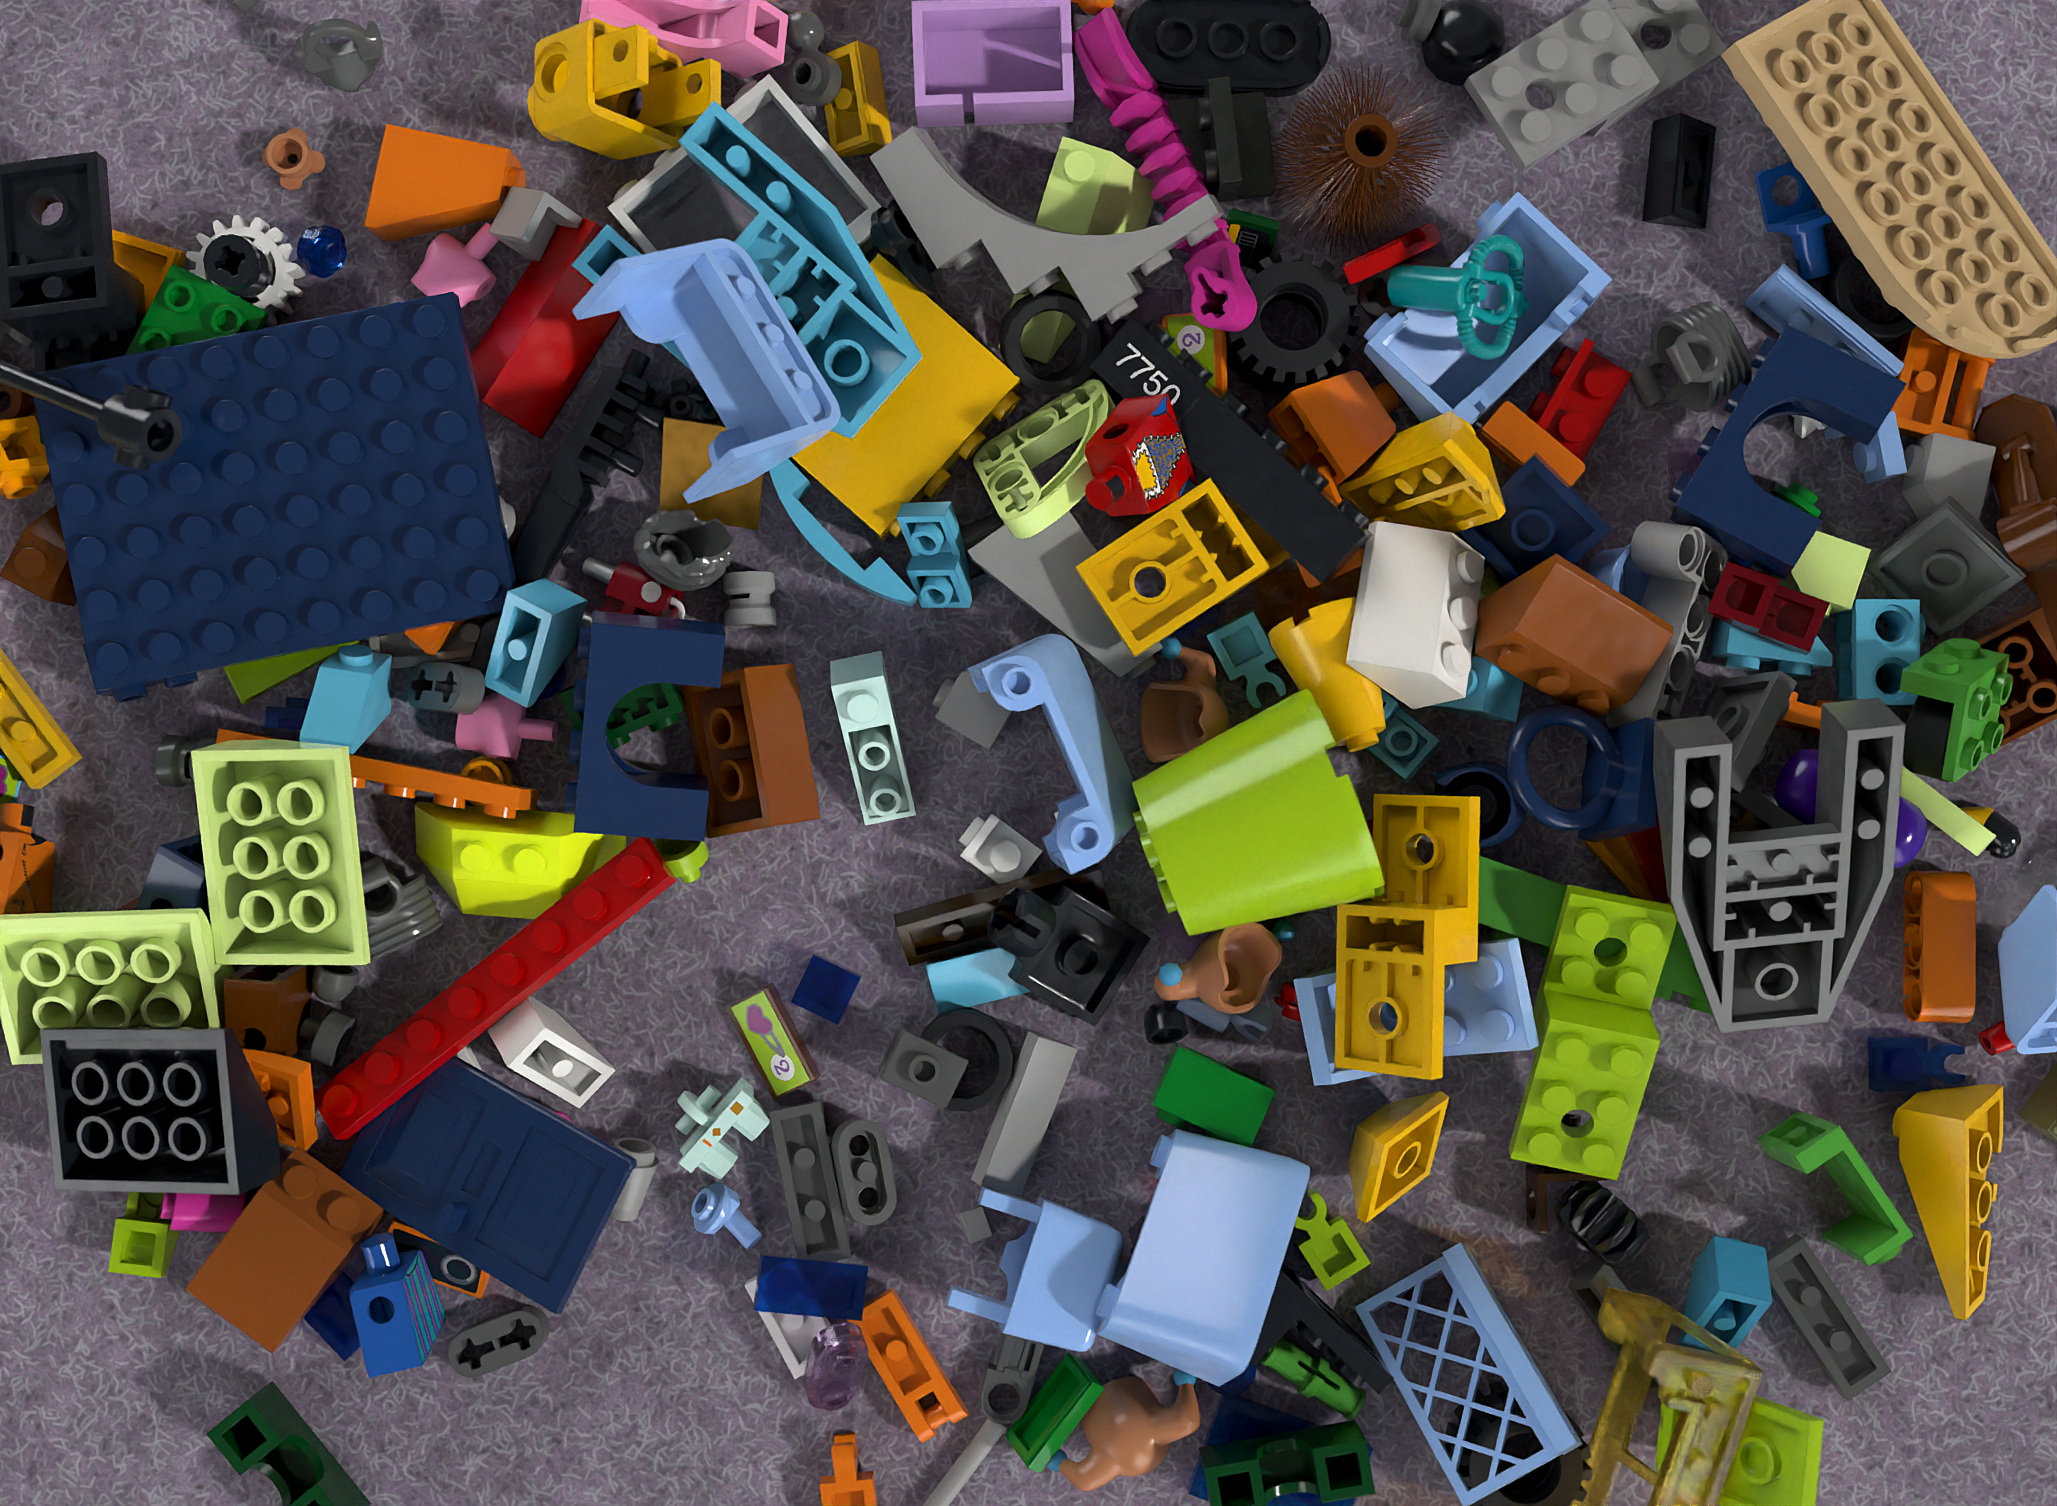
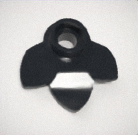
M893 199L887 208L880 207L872 213L871 238L881 252L895 257L905 276L918 290L925 294L933 295L938 290L931 273L937 268L896 200Z

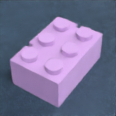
M1071 0L911 1L914 92L918 128L965 126L964 116H974L975 126L1073 122L1074 79Z

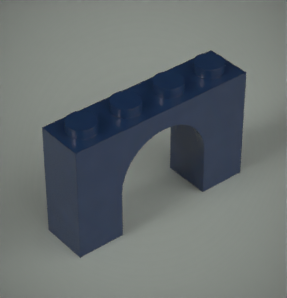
M1789 325L1785 326L1777 341L1769 337L1765 339L1751 363L1752 367L1758 369L1755 377L1749 386L1742 382L1738 383L1723 409L1731 414L1722 430L1713 426L1710 428L1696 452V455L1702 457L1703 461L1694 475L1686 471L1683 472L1668 498L1676 503L1669 520L1679 525L1700 528L1722 544L1726 550L1783 580H1786L1822 521L1769 494L1753 480L1744 460L1743 448L1746 436L1755 427L1769 419L1785 415H1799L1817 420L1868 446L1907 384Z
M592 611L591 627L580 626L578 658L588 659L587 679L576 678L573 711L584 713L582 731L571 730L568 762L579 763L578 781L567 782L564 807V814H575L574 832L704 841L709 799L707 775L650 771L628 763L611 745L606 732V723L615 704L625 694L643 685L671 683L720 688L726 639L723 623Z

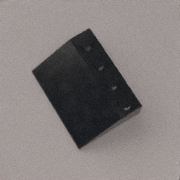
M47 1027L40 1029L55 1190L240 1195L281 1176L277 1122L231 1027Z

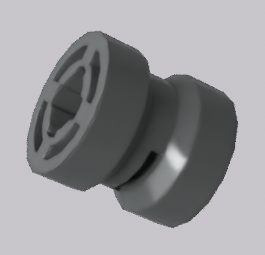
M166 735L163 737L158 746L155 761L158 782L162 786L183 787L186 783H194L191 751L214 745L216 739L202 738L199 742H191L187 736Z

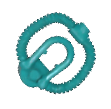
M1495 234L1482 239V241L1474 246V250L1471 251L1468 261L1463 263L1462 268L1399 264L1393 269L1389 277L1387 290L1389 300L1395 307L1454 312V316L1458 320L1456 322L1458 326L1457 332H1459L1458 337L1460 342L1463 343V347L1470 354L1484 360L1501 357L1507 351L1514 335V325L1517 323L1515 319H1520L1529 308L1525 292L1520 291L1523 289L1521 284L1524 283L1525 271L1523 249L1512 238ZM1494 251L1503 252L1509 260V274L1503 271L1485 270V267L1482 266L1484 260ZM1482 281H1487L1489 285H1500L1502 289V301L1496 313H1494L1495 311L1492 308L1482 309L1478 307V302H1482L1487 295V286ZM1472 318L1487 325H1500L1493 343H1483L1476 337Z

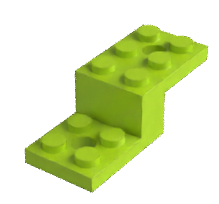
M1573 885L1567 886L1533 1006V1015L1540 1045L1533 1048L1534 1060L1508 1147L1510 1159L1617 1181L1661 1041L1650 1009L1677 924V918L1672 905ZM1605 938H1617L1624 943L1621 952L1610 958L1598 956L1594 949ZM1572 1110H1584L1591 1115L1588 1122L1578 1127L1567 1126L1561 1121L1563 1116Z

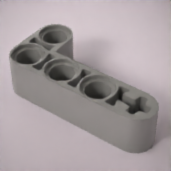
M1646 520L1636 528L1631 541L1632 561L1638 568L1650 575L1641 606L1673 626V636L1633 699L1606 713L1607 725L1611 730L1646 717L1659 721L1679 718L1713 618L1706 611L1726 562H1729L1728 552L1723 545L1700 528Z

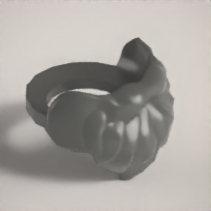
M325 19L311 24L304 30L303 35L297 39L294 53L300 64L305 69L311 71L316 77L321 78L326 86L355 93L372 76L376 66L379 65L383 44L380 31L373 21H368L367 29L365 30L359 24L349 20ZM330 35H342L353 39L347 44H324L318 42L321 38Z

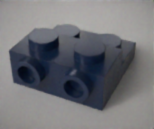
M1535 452L1499 486L1506 509L1503 516L1498 520L1459 531V533L1462 535L1460 539L1485 557L1499 572L1496 575V579L1503 587L1555 554L1575 564L1606 536L1612 527Z

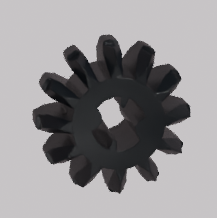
M1579 1181L1574 1187L1571 1185L1561 1196L1562 1200L1554 1208L1556 1218L1581 1246L1591 1252L1595 1258L1600 1259L1606 1266L1622 1269L1629 1260L1633 1261L1643 1250L1642 1246L1650 1238L1645 1223L1636 1216V1213L1598 1181Z

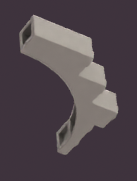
M912 126L869 157L937 269L954 266L957 272L984 256L980 248L985 245L1014 295L1026 294L1030 291L1033 297L1057 285L1061 281L1057 273L1062 270L1092 321L1102 320L1107 317L1110 323L1113 324L1137 309L1138 305L1134 298L1144 293L1145 289L1135 272L1141 269L1143 274L1148 276L1172 260L1168 252L1184 240H1187L1190 247L1203 241L1218 230L1214 221L1225 214L1215 196L1206 194L1164 223L1142 230L1111 235H1080L1059 232L1035 225L1012 215L982 196L947 162L925 129Z

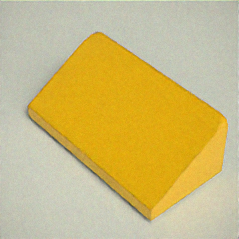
M857 40L825 53L837 61L842 74L841 87L837 96L832 102L824 106L830 146L840 158L877 152L892 141L878 50Z

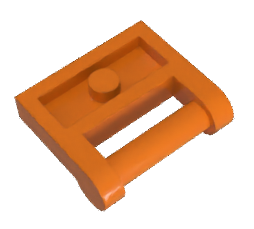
M1916 326L1913 330L1903 334L1897 356L1905 365L1895 378L1907 383L1890 410L1895 411L1899 434L1920 439L1935 432L1975 442L1977 435L1972 431L1988 368L1995 366L1996 359L1962 352L1944 344ZM1958 360H1961L1962 363L1966 364L1951 425L1942 423L1957 363Z

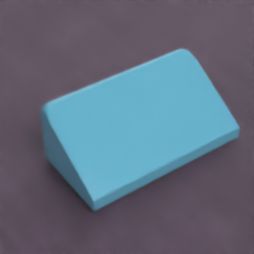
M998 946L926 964L927 974L939 1014L1032 991L1014 982L1008 976L1013 967L1015 957Z

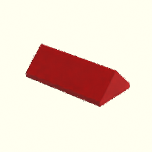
M583 218L579 228L557 225L540 261L532 260L471 355L480 402L541 440L621 316L620 311H614L577 320L572 312L574 307L594 286L572 264L603 229L596 222Z

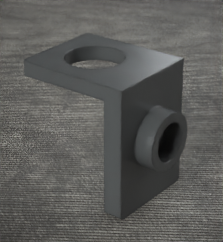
M901 1021L878 1069L882 1080L945 1109L968 1065V1060L912 1033L909 1025Z

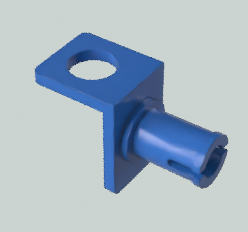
M1792 161L1758 172L1755 175V182L1767 232H1781L1785 236H1791L1798 270L1797 275L1803 280H1809L1833 272V265L1830 263L1823 228L1833 220L1823 208H1816L1813 190L1802 174L1794 167ZM1788 175L1796 180L1798 194L1793 203L1783 207L1774 201L1772 189L1774 183L1780 177Z

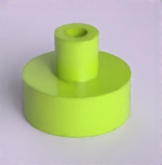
M660 838L654 845L676 878L680 877L682 882L691 883L701 876L699 868L705 864L709 857V850L705 841Z

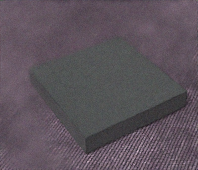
M1951 496L1947 497L1867 561L1865 567L1897 599L1920 600V613L1924 616L1926 626L1940 639L2024 579L2028 573L2027 570L2017 565L2009 557L2002 543Z

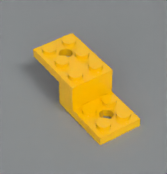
M1289 448L1285 453L1301 467V464ZM1209 478L1077 565L1075 570L1133 658H1135L1212 606H1218L1292 556ZM1143 569L1157 570L1163 576L1165 588L1159 596L1146 598L1135 589L1134 578Z
M1374 794L1373 845L1385 885H1382L1385 894L1372 898V901L1350 902L1337 905L1336 1068L1427 1080L1443 1078L1445 965L1477 961L1480 797ZM1424 834L1431 839L1434 846L1433 857L1427 864L1419 859L1416 850L1418 840ZM1385 1002L1392 1005L1397 1013V1025L1392 1032L1383 1026L1380 1018V1011Z

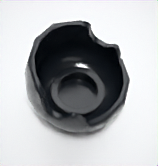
M1480 0L1449 1L1439 9L1438 16L1429 35L1421 44L1425 65L1439 80L1455 86L1464 85L1469 76L1500 57L1506 43L1504 21L1489 4Z

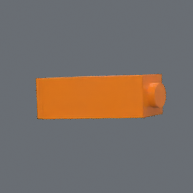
M386 124L364 226L379 240L392 242L494 219L511 186L525 188V170L521 168L522 164L508 148Z

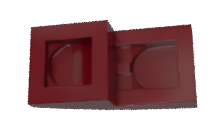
M1727 561L1706 613L1757 637L1808 655L1830 602L1778 585L1780 580Z

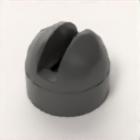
M315 965L312 976V989L317 998L324 1002H339L353 991L359 971L351 965Z

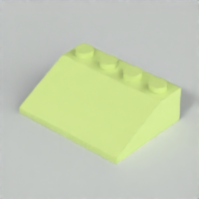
M279 739L228 740L191 751L216 965H366L370 963L348 746Z
M202 908L0 915V1018L12 1065L43 1064L40 1029L47 1027H226L224 979L234 974L235 970L232 965H216L212 928Z

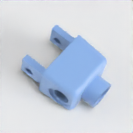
M982 1186L978 1199L980 1205L1029 1220L1030 1223L1021 1236L1006 1242L999 1267L1006 1275L1008 1283L1005 1302L951 1284L946 1298L947 1305L999 1322L998 1325L1004 1334L1076 1352L1087 1351L1092 1347L1099 1324H1102L1103 1321L1102 1317L1096 1315L1103 1291L1108 1283L1117 1286L1118 1282L1126 1274L1129 1265L1119 1261L1124 1244L1122 1234L1106 1223L1039 1196L1035 1204Z

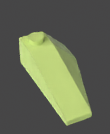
M1063 136L1046 185L1035 225L1059 232L1080 235H1111L1142 230L1147 226L1155 202L1150 193L1156 186L1153 180L1142 177L1138 169L1115 153ZM1059 271L1057 275L1061 281L1051 289L1073 295L1079 300L1063 271ZM1029 291L1026 294L1014 295L1010 309L1017 302V300L1023 298L1031 292ZM1046 311L1032 317L1025 325L1020 338L1021 352L1024 358L1048 365L1077 326L1075 321L1067 314L1058 311Z

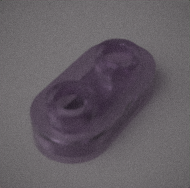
M850 1322L836 1323L824 1328L813 1338L803 1377V1385L809 1403L813 1407L828 1411L838 1410L845 1407L858 1392L868 1354V1347L862 1330L857 1324Z

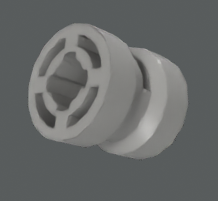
M743 571L722 575L723 591L729 598V607L724 611L725 628L757 629L777 626L776 610L771 606V594L776 590L774 573Z

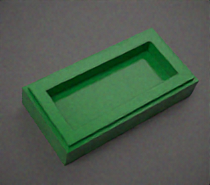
M1068 1352L1027 1405L1022 1417L1015 1421L1005 1434V1437L1025 1465L1040 1474L1105 1388L1079 1357Z

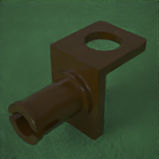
M1566 1113L1561 1121L1567 1126L1578 1127L1580 1126L1581 1115ZM1525 1165L1527 1226L1538 1235L1547 1234L1546 1182L1607 1181L1608 1179L1543 1165Z

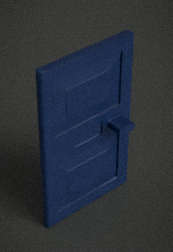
M454 1055L362 1128L338 1176L382 1207L386 1212L550 1312L559 1314L562 1313L632 1170L635 1169L637 1160Z

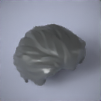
M691 509L660 510L650 516L644 522L642 528L633 536V548L638 556L640 566L658 584H663L676 591H694L711 585L725 573L726 567L730 566V562L734 558L735 541L732 539L727 528L716 518H712L708 522L699 519Z

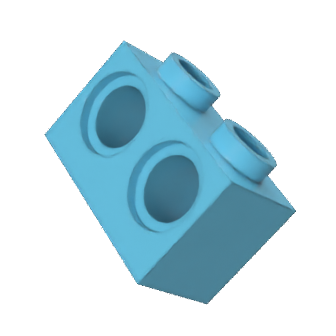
M1854 599L1850 610L1836 613L1837 702L1878 697L1888 708L1914 705L1918 695L1900 691L1899 689L1902 670L1920 658V643L1924 639L1926 630L1924 616L1920 613V600ZM1878 616L1884 618L1889 627V634L1885 641L1878 636L1875 629ZM1879 668H1882L1889 677V686L1885 693L1877 687L1875 680Z

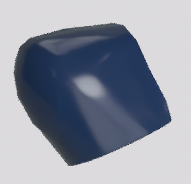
M1486 760L1470 761L1451 766L1435 774L1436 780L1433 795L1480 797L1479 847H1490L1505 842L1525 821L1526 811L1520 806L1511 791L1504 766Z

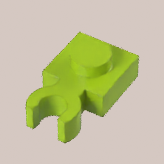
M1311 1188L1307 1193L1314 1203V1209L1307 1216L1297 1215L1294 1224L1296 1228L1306 1230L1308 1234L1296 1241V1244L1327 1292L1371 1263L1340 1214L1328 1222L1325 1220L1327 1214L1326 1203L1321 1195Z

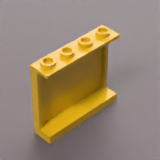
M878 253L869 265L922 354L923 359L852 440L829 431L824 437L791 456V458L873 530L880 540L884 541L890 534L896 538L903 534L896 518L902 503L919 502L925 495L930 499L935 498L950 481L952 476L947 470L960 456L966 461L970 459L986 440V436L981 432L994 418L1000 422L1004 421L1019 404L1021 398L1016 394L1020 390V378L1015 376L1005 364L926 294L918 290L909 279Z

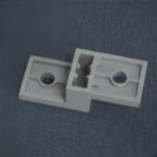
M1590 0L1469 76L1464 86L1519 172L1522 173L1585 132L1589 131L1592 138L1722 57L1721 54L1727 48L1696 0H1613L1610 3L1608 0ZM1645 26L1660 28L1666 36L1665 47L1652 49L1646 46L1641 38V29ZM1532 86L1546 88L1552 96V106L1547 109L1534 108L1526 98V89Z

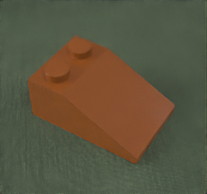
M297 1146L281 1164V1176L266 1182L259 1189L187 1285L185 1291L273 1355L361 1249V1242L371 1237L380 1226L384 1209Z

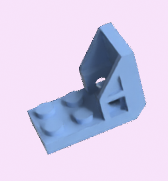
M1518 938L1478 942L1477 961L1445 965L1443 1056L1531 1050L1540 1045ZM1336 965L1293 979L1314 1086L1333 1085L1382 1074L1335 1067ZM1385 1002L1380 1011V1018L1383 1026L1392 1032L1397 1025V1013L1392 1005Z

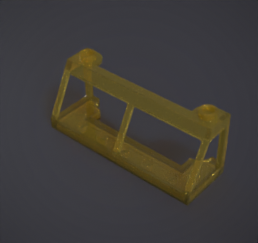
M1607 1287L1598 1314V1324L1602 1333L1609 1340L1623 1345L1589 1442L1591 1458L1585 1461L1592 1468L1591 1481L1581 1482V1485L1588 1493L1583 1503L1574 1499L1570 1506H1608L1623 1464L1654 1487L1647 1506H1716L1763 1372L1754 1361L1659 1298ZM1671 1323L1716 1353L1665 1343ZM1653 1377L1658 1379V1397L1667 1408L1680 1410L1659 1474L1631 1454L1628 1449Z

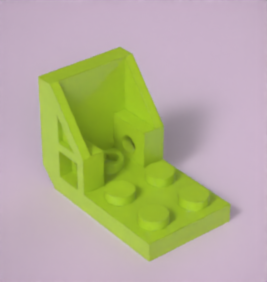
M1731 1357L1666 1362L1655 1474L1658 1480L1719 1506H1815L1824 1420L1755 1395L1756 1379L1753 1364L1745 1360Z

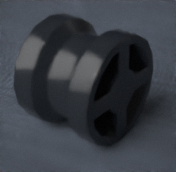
M234 234L221 235L214 239L205 250L203 258L204 270L212 281L230 293L242 298L256 297L269 286L273 275L272 264L269 258L243 237ZM235 257L236 263L233 267V270L228 271V268L230 267L231 262Z

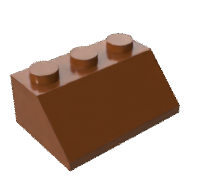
M1555 554L1479 601L1475 653L1560 703L1581 708L1598 718L1633 699L1673 636V626L1558 554Z
M794 663L744 667L723 673L720 688L682 685L697 775H707L709 799L706 818L708 839L821 819L818 806V792L814 783L809 754V739L805 730L800 701V687L797 683Z

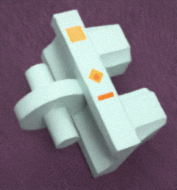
M742 1077L714 1109L711 1106L721 1096V1093L712 1085H709L699 1097L685 1090L677 1099L678 1104L686 1113L675 1124L676 1128L687 1135L697 1123L700 1124L680 1148L683 1157L679 1160V1164L690 1173L698 1166L712 1176L722 1179L738 1158V1152L721 1139L724 1134L733 1126L749 1140L753 1141L769 1124V1113L754 1098L753 1086Z

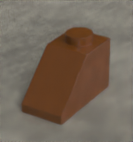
M56 504L24 529L0 576L46 601L75 606L77 600Z

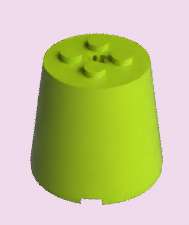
M1309 689L1292 694L1132 782L1140 810L1132 813L1140 835L1142 847L1150 867L1154 870L1168 913L1178 910L1189 936L1374 898L1385 894L1382 886L1385 883L1360 804L1349 775L1345 774L1336 777L1326 749L1335 746V741Z

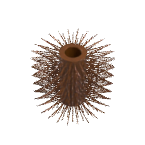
M1361 62V109L1356 70L1357 88L1355 95L1349 68L1350 87L1342 66H1340L1351 94V106L1344 78L1343 94L1337 76L1335 75L1338 82L1337 88L1330 77L1338 95L1333 90L1331 83L1329 84L1325 79L1333 91L1331 97L1325 86L1333 104L1328 99L1326 91L1323 94L1327 100L1312 86L1323 100L1321 101L1320 98L1315 96L1323 110L1316 104L1314 98L1312 102L1316 107L1311 105L1308 100H1305L1312 109L1303 102H1299L1309 112L1298 105L1296 108L1302 110L1308 118L1298 110H1294L1305 119L1304 121L1298 115H1291L1302 122V124L1298 123L1292 117L1291 122L1296 123L1300 128L1291 123L1289 124L1293 126L1290 128L1297 129L1299 132L1293 131L1284 125L1286 128H1283V132L1287 134L1280 137L1290 141L1286 142L1277 137V139L1283 141L1281 143L1293 147L1290 148L1276 143L1277 145L1289 148L1281 149L1272 145L1278 148L1276 149L1277 151L1290 154L1285 155L1272 151L1284 155L1272 158L1291 161L1273 164L1294 165L1296 167L1289 168L1274 165L1286 169L1268 171L1290 172L1292 174L1271 176V178L1302 177L1277 182L1275 184H1297L1270 191L1278 189L1281 191L1296 186L1291 191L1281 194L1284 195L1293 191L1297 192L1312 185L1302 192L1278 200L1287 199L1286 201L1305 193L1303 196L1277 210L1304 197L1299 202L1304 201L1295 208L1300 207L1291 213L1293 214L1304 206L1299 214V217H1301L1323 197L1297 233L1326 200V204L1308 234L1311 233L1323 217L1313 243L1317 234L1319 237L1322 228L1324 231L1325 227L1326 229L1328 228L1325 237L1326 241L1331 222H1333L1329 235L1330 239L1332 233L1330 254L1337 224L1336 243L1341 222L1343 252L1344 223L1346 222L1347 246L1350 255V212L1355 249L1354 226L1356 225L1361 249L1363 250L1361 233L1366 245L1368 244L1366 225L1372 240L1374 238L1373 231L1379 240L1372 223L1376 227L1379 237L1381 234L1379 225L1385 236L1386 234L1378 217L1386 231V222L1390 228L1393 224L1395 226L1399 225V217L1402 221L1407 222L1399 215L1397 210L1402 213L1404 218L1406 217L1409 220L1408 217L1411 216V213L1403 204L1415 213V209L1406 202L1412 203L1417 209V204L1413 203L1410 198L1422 206V203L1417 201V198H1414L1413 195H1418L1413 190L1421 194L1423 192L1411 185H1415L1429 193L1430 191L1426 190L1419 183L1426 185L1432 190L1434 189L1418 178L1434 185L1436 184L1429 181L1428 178L1420 177L1414 173L1431 178L1434 177L1423 174L1427 172L1414 171L1408 168L1428 171L1439 176L1434 171L1423 168L1425 166L1438 170L1430 167L1433 165H1425L1415 161L1441 166L1442 164L1422 161L1429 160V158H1439L1413 155L1427 154L1448 158L1430 154L1436 151L1446 152V150L1418 149L1442 144L1408 146L1427 140L1448 138L1449 136L1416 138L1444 130L1405 137L1437 124L1423 129L1419 127L1400 136L1412 128L1439 119L1427 121L1430 119L1428 118L1405 129L1409 125L1436 112L1435 110L1409 123L1410 121L1405 123L1419 113L1421 110L1413 114L1429 101L1405 116L1404 114L1409 113L1412 110L1411 108L1417 103L1416 101L1419 99L1417 98L1391 123L1389 122L1417 85L1391 116L1386 119L1404 86L1401 87L1397 95L1389 103L1398 79L1396 83L1394 80L1390 91L1388 88L1383 99V92L1388 78L1387 74L1379 103L1377 102L1383 83L1382 79L1379 89L1382 63L1378 87H1376L1373 97L1376 79L1375 72L1370 99L1369 88L1371 80L1369 81L1368 66L1366 99ZM1338 85H1339V87H1340V90H1341L1342 96H1343V98H1344V101H1343V99H1342V97H1341V95H1340ZM1375 95H1376L1375 105H1374L1373 110H1371V109H1372L1373 102H1374V98H1375ZM1322 103L1326 106L1328 112L1325 110ZM1286 130L1292 131V132H1294L1295 134H1297L1298 136H1294V135L1290 134L1289 132H1287ZM1326 135L1332 136L1335 143L1329 142ZM1321 147H1329L1330 151L1324 150ZM1285 150H1295V151H1298V152H1300V153H1294V152H1289V151H1285ZM1278 157L1292 158V159H1295V161H1294V160H1289V159L1278 158ZM1376 178L1383 180L1385 186L1379 185ZM1406 179L1412 180V181L1416 182L1417 184H1414V183H1412V182H1410V181H1408V180H1406ZM1370 185H1373L1374 192L1372 191ZM1400 206L1406 210L1409 216L1402 212ZM1372 212H1373V214H1374V216H1375V218H1376L1377 226H1376L1375 220H1374V218H1373ZM1389 213L1395 218L1397 224L1389 216ZM1360 216H1361V220H1362V224H1363V228H1364V232H1365L1366 239H1365V237H1364L1362 228H1361V226H1360ZM1295 218L1294 221L1289 225V227L1297 220L1296 218ZM1366 218H1367V220H1368V222H1369V224H1370L1371 231H1370V229H1369V226H1368V223H1367V221H1366Z

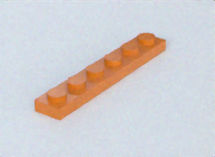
M219 728L215 744L228 740L286 739ZM356 753L349 754L352 786L356 788H365L366 781L370 780L384 783L382 793L415 799L416 790L434 793L432 803L465 809L466 800L485 803L484 814L515 819L517 810H536L539 790Z

